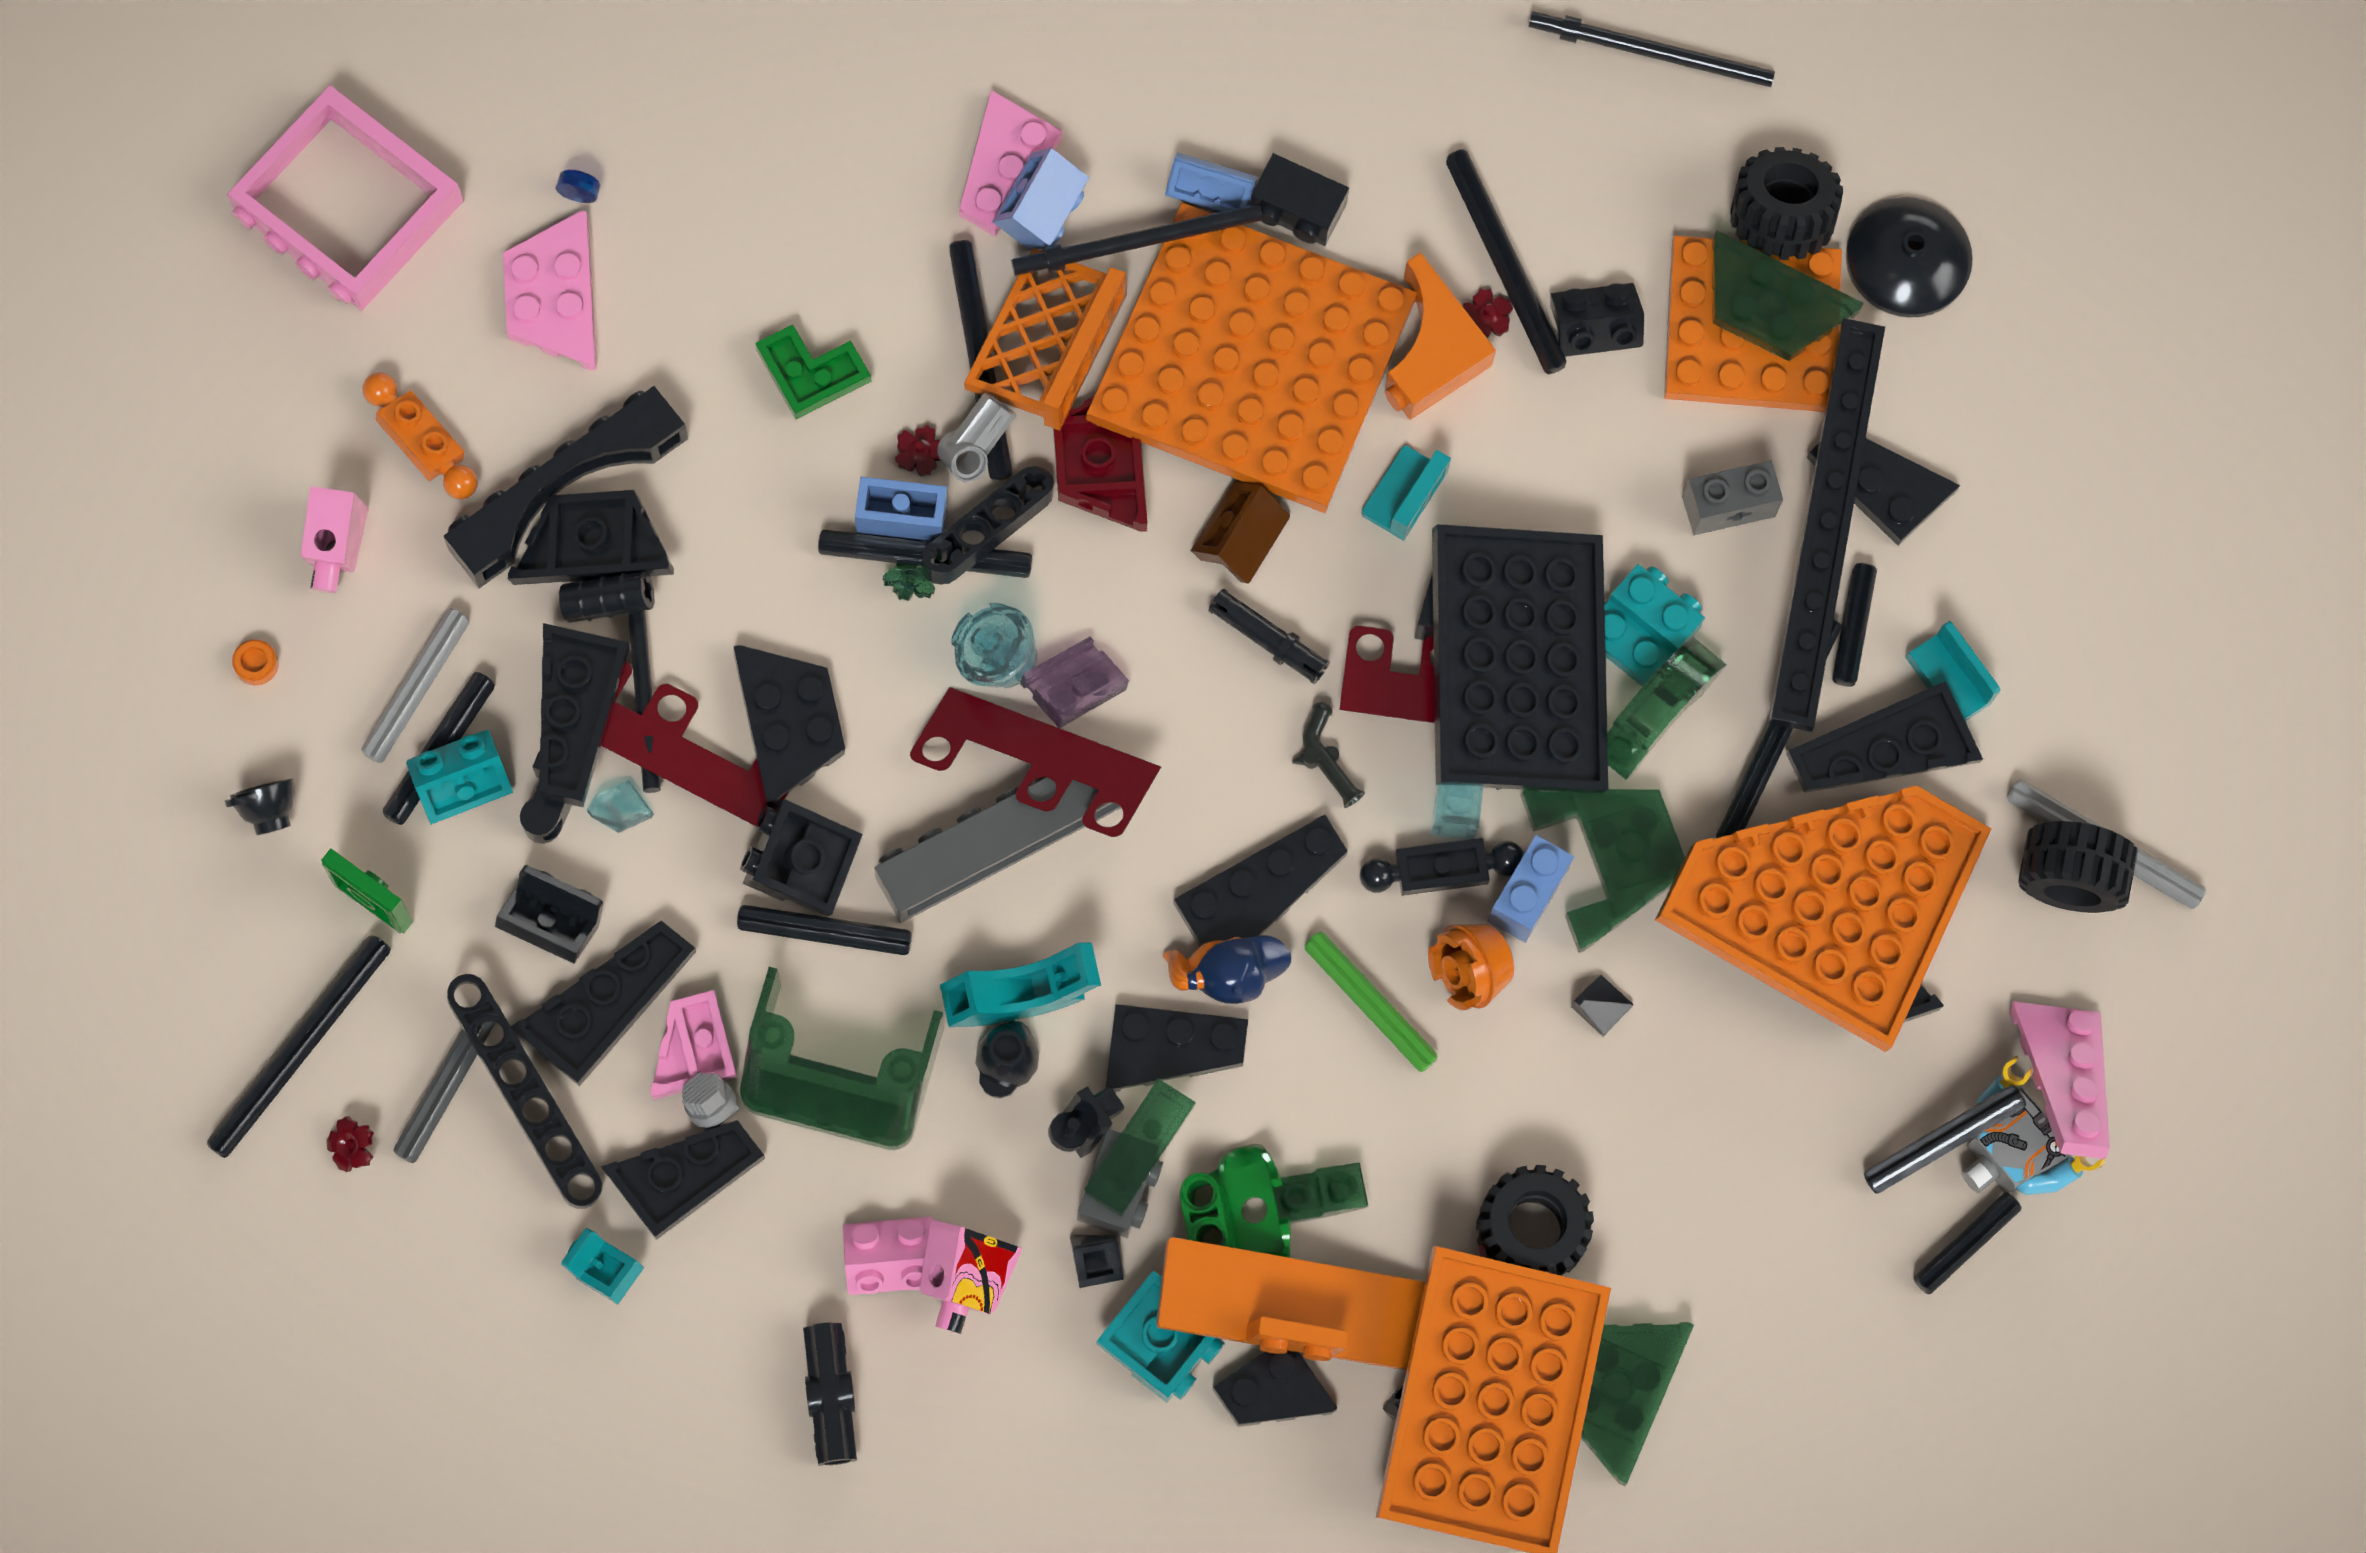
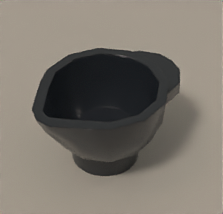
M294 778L262 784L230 795V799L225 800L226 807L234 806L244 821L253 824L256 835L289 827L291 824L288 814L293 807L295 794Z
M1011 1021L988 1031L978 1044L975 1064L980 1073L979 1084L987 1095L999 1099L1010 1096L1017 1087L1028 1083L1037 1071L1039 1050L1027 1025L1021 1021Z

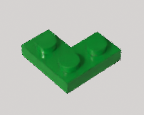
M793 324L755 343L756 351L795 420L872 382L871 375L851 340L815 359H812Z

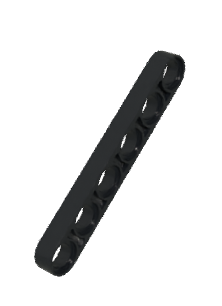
M473 974L457 976L448 987L447 1001L463 1031L562 1198L569 1206L576 1209H586L593 1206L601 1195L602 1182L589 1157L486 984L480 977ZM472 984L480 990L481 998L475 1006L469 1008L462 1007L455 1001L454 993L460 985ZM495 1022L501 1026L504 1034L498 1044L486 1046L478 1040L477 1031L483 1023ZM517 1060L525 1066L526 1076L520 1083L508 1084L501 1078L500 1068L505 1062ZM533 1098L545 1101L549 1108L547 1118L538 1123L528 1121L522 1112L524 1104ZM563 1137L570 1142L572 1152L566 1160L554 1161L547 1156L545 1146L551 1138ZM578 1175L589 1177L595 1186L593 1195L585 1200L573 1198L568 1190V1184L571 1179Z

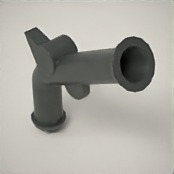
M1317 702L1313 705V712L1303 732L1302 739L1305 750L1303 754L1292 761V764L1305 765L1310 769L1318 766L1343 798L1344 808H1348L1358 802L1365 795V792L1356 788L1336 761L1339 759L1338 749L1334 746L1324 747L1321 743V733L1329 716H1332L1333 710L1327 703Z

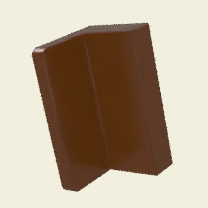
M1234 481L1192 547L1191 552L1201 561L1224 565L1241 583L1249 584L1288 522L1290 514L1262 485Z

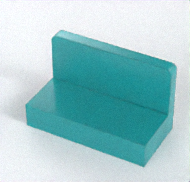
M1403 446L1362 509V517L1404 541L1447 475L1451 457L1436 450L1431 459L1409 446Z
M1951 621L1943 624L1937 635L1910 651L1906 656L1907 661L1928 689L1946 681L1965 721L1990 706L2001 690Z

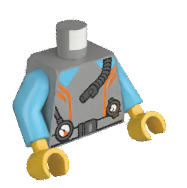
M2019 1056L2009 1059L2003 1068L2004 1077L1998 1076L1977 1099L1976 1105L2009 1085L2020 1086L2026 1083L2032 1075V1067L2025 1076L2017 1077L2012 1073L2011 1065L2016 1062ZM2020 1086L2018 1089L2025 1098V1108L1977 1135L1969 1142L1967 1147L1977 1160L1962 1172V1177L1976 1193H1980L1994 1181L2005 1193H2011L2015 1190L2025 1195L2054 1193L2083 1175V1170L2092 1171L2105 1165L2106 1159H2101L2092 1165L2087 1162L2084 1156L2075 1155V1158H2073V1155L2061 1154L2047 1115L2024 1088Z

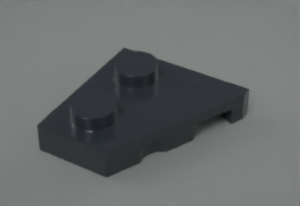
M1289 1350L1284 1354L1263 1352L1219 1382L1212 1389L1238 1427L1258 1425L1261 1422L1295 1420L1298 1417L1320 1414L1323 1416L1331 1415L1338 1409L1300 1353Z

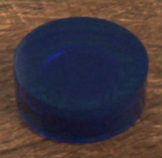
M564 170L559 174L555 189L560 195L572 201L593 203L597 200L601 185L595 177L578 170Z

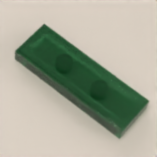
M1158 1078L1085 1187L1084 1193L1122 1217L1194 1109L1196 1102Z

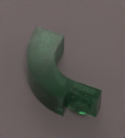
M1694 637L1683 644L1646 682L1612 723L1613 726L1607 733L1608 766L1625 780L1631 777L1666 731L1690 705L1703 696L1727 664Z

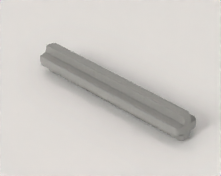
M452 608L446 611L363 744L361 751L367 758L382 763L469 625V620L463 613Z

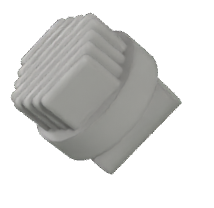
M699 1072L682 1087L684 1089L682 1091V1103L687 1115L695 1125L703 1127L705 1131L720 1126L739 1110L736 1104L735 1093L729 1084L722 1080L717 1073L707 1074Z

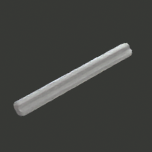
M2018 780L2014 784L2007 798L2010 803L2044 823L2075 821L2100 826L2024 780ZM2137 847L2138 853L2134 876L2190 909H2195L2200 904L2206 892L2204 886Z

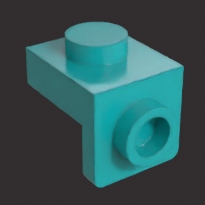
M586 1228L579 1238L572 1243L567 1255L561 1262V1265L581 1283L617 1305L644 1269L637 1260L605 1242L596 1232L589 1228Z

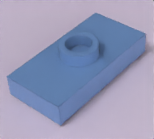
M1177 152L1165 196L1217 212L1230 211L1250 206L1251 194L1256 186L1258 177Z

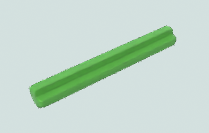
M1320 931L1314 934L1306 942L1305 951L1418 1071L1423 1072L1432 1066L1438 1057L1435 1050L1324 932Z

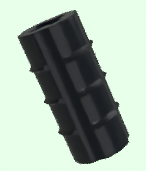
M646 571L628 574L623 572L621 575L602 576L601 578L591 580L582 579L579 582L562 584L559 589L561 613L563 618L569 623L584 620L591 622L596 618H612L615 615L627 613L632 615L634 612L651 610L655 603L653 582Z

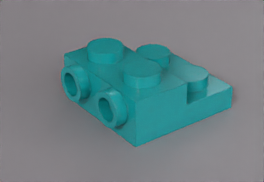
M1637 564L1613 591L1609 600L1604 605L1605 654L1607 659L1647 690L1699 631L1705 617L1700 613L1702 606L1694 597L1687 593H1682L1679 597L1666 586L1669 581L1659 569L1653 566L1644 569L1641 565Z
M1152 1271L1098 1338L1096 1344L1131 1371V1375L1168 1403L1173 1395L1179 1400L1186 1395L1197 1380L1191 1374L1201 1360L1209 1365L1223 1348L1225 1342L1219 1338L1158 1328L1156 1322L1162 1277Z

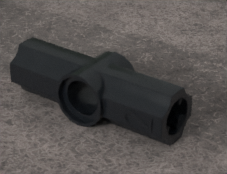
M829 1322L803 1327L808 1376H805L809 1417H813L814 1443L818 1466L841 1465L857 1461L852 1412H855L851 1371H847V1354L842 1323Z

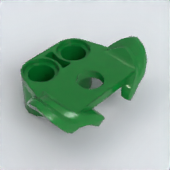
M1252 1144L1229 1150L1220 1158L1218 1169L1209 1174L1194 1173L1182 1182L1180 1201L1188 1240L1203 1242L1204 1235L1208 1231L1219 1229L1222 1233L1220 1246L1290 1258L1291 1223L1289 1218L1280 1220L1274 1187L1282 1185V1179L1270 1153L1263 1145ZM1202 1186H1212V1200L1203 1207H1197L1194 1203L1196 1191ZM1252 1198L1262 1199L1267 1206L1265 1218L1258 1223L1247 1222L1243 1216L1244 1204Z

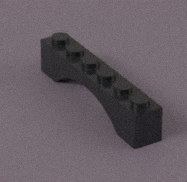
M655 386L646 392L638 391L632 394L624 402L622 409L611 417L605 415L597 419L589 427L587 434L575 442L570 440L562 444L554 452L553 458L542 466L534 465L521 474L518 483L507 491L499 490L485 500L483 508L470 517L464 515L455 520L449 526L448 533L443 535L448 550L480 589L515 563L520 543L530 523L547 503L550 495H556L564 487L585 475L608 467L656 463L688 440L685 423Z

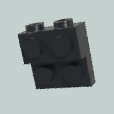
M786 799L774 803L772 808L766 806L756 825V830L762 833L757 848L751 846L747 850L740 866V870L746 873L743 884L780 901L788 899L826 917L832 915L863 834Z

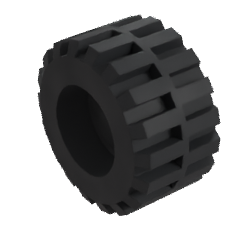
M1775 147L1774 152H1770L1767 149L1760 151L1758 157L1751 156L1746 160L1745 166L1741 167L1730 210V222L1733 228H1737L1735 233L1740 240H1747L1746 246L1753 251L1759 249L1762 251V255L1767 257L1776 255L1779 256V260H1789L1790 256L1803 259L1806 258L1807 252L1813 255L1820 252L1822 245L1827 246L1834 233L1843 196V186L1840 185L1841 179L1838 173L1831 172L1832 166L1827 161L1820 162L1818 160L1819 156L1812 152L1808 155L1802 153V149L1793 148L1790 151L1785 150L1784 147Z
M2053 821L2037 824L2033 828H2029L2027 832L2018 884L2026 894L2057 908L2086 913L2115 911L2124 908L2129 902L2138 850L2134 843L2124 836L2097 825L2075 821Z
M1527 1165L1518 1167L1515 1173L1511 1175L1507 1172L1500 1177L1496 1185L1493 1184L1480 1207V1213L1476 1220V1230H1479L1478 1245H1485L1487 1258L1560 1276H1563L1566 1272L1569 1273L1587 1250L1593 1234V1230H1591V1225L1594 1222L1593 1211H1588L1587 1206L1590 1200L1587 1194L1581 1195L1577 1190L1580 1184L1573 1178L1570 1182L1562 1178L1565 1172L1555 1168L1553 1173L1547 1172L1546 1165H1536L1534 1170H1528ZM1523 1203H1538L1547 1207L1554 1213L1559 1222L1560 1236L1554 1245L1543 1249H1535L1523 1245L1511 1232L1508 1220L1511 1211Z

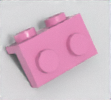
M933 1216L842 1224L848 1293L856 1295L900 1290H919L929 1227Z

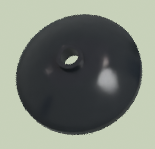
M1893 198L1871 207L1854 225L1846 246L1847 270L1857 291L1876 308L1900 317H1924L1945 309L1962 293L1972 270V249L1964 228L1947 210L1935 203L1919 198ZM1908 242H1917L1921 246V249H1911L1908 245Z

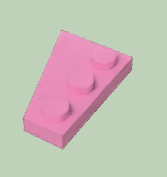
M991 90L960 204L959 215L991 235L996 236L1001 228L992 221L1032 152L1048 148L1055 150L1062 139V131Z

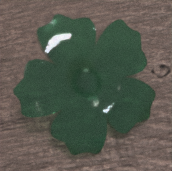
M896 563L895 568L889 569L883 575L884 586H892L893 592L897 594L899 600L909 601L913 593L918 598L926 597L930 599L931 595L935 592L933 583L924 576L922 567L917 568L916 565Z

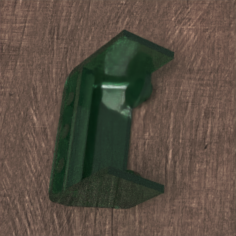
M768 967L749 1032L740 1084V1096L745 1108L758 1116L887 1150H898L905 1147L914 1136L944 1030L943 1012L933 1011L922 1052L907 1048L895 1049L889 1052L882 1060L877 1077L791 1055L795 1041L794 1029L785 1017L773 1013L780 992L781 982L778 969Z

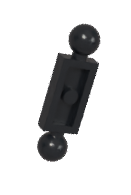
M1483 838L1401 848L1395 851L1396 864L1391 865L1382 858L1369 859L1362 865L1359 877L1363 887L1373 893L1384 892L1391 887L1393 882L1399 881L1401 896L1488 885L1490 881L1488 870L1494 869L1500 875L1511 876L1524 856V852L1518 844L1512 841H1502L1496 844L1491 852H1485Z

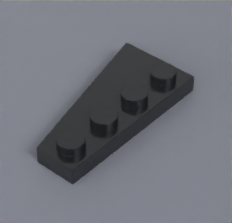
M1946 681L1795 747L1786 753L1804 793L1975 764L1983 760Z
M1323 815L1174 899L1173 904L1199 947L1208 942L1225 941L1233 937L1248 938L1260 936L1275 921L1277 922L1284 916L1297 900L1305 893L1307 894L1344 859L1348 851L1327 816Z
M661 920L614 953V957L597 969H591L579 978L580 981L560 995L556 994L542 1004L539 1010L526 1019L522 1018L512 1025L511 1028L519 1038L580 1087L696 953V949Z

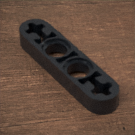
M1037 466L1026 467L929 543L922 555V570L927 580L940 585L955 581L1046 508L1052 501L1054 490L1053 477L1049 471ZM1027 485L1034 488L1026 493ZM1042 486V491L1035 489V487ZM998 506H1008L1016 514L1010 519L1002 520L996 518L992 511ZM974 530L982 533L985 539L978 544H968L961 539V536L967 531ZM950 557L948 566L944 563H940L937 566L934 565V559L943 562Z

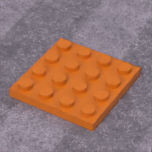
M1674 235L1671 248L1664 399L1825 412L1839 336L1842 249L1821 248V251L1815 255L1807 252L1806 258L1803 259L1790 256L1789 260H1779V256L1771 255V257L1762 255V251L1759 249L1753 251L1746 246L1747 241Z

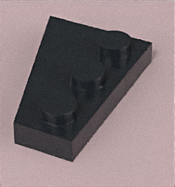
M1866 438L1854 504L1899 546L1954 495L1960 485ZM1819 443L1807 456V459L1813 465L1816 463Z
M1116 1004L1106 1088L1110 1086L1114 1092H1120L1121 1089L1159 1084L1161 1081L1179 1077H1194L1243 1067L1248 1019Z
M736 1120L686 1137L683 1141L660 1149L653 1148L640 1153L641 1155L618 1163L615 1161L601 1167L657 1240L765 1159V1155L739 1121Z

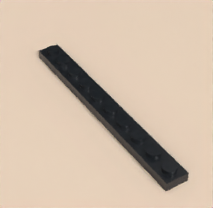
M1843 318L1840 325L1771 707L1770 724L1812 732L1815 727L1885 326Z

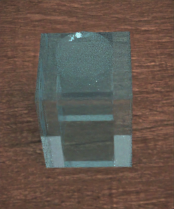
M1437 785L1431 835L1475 839L1480 823L1483 785Z

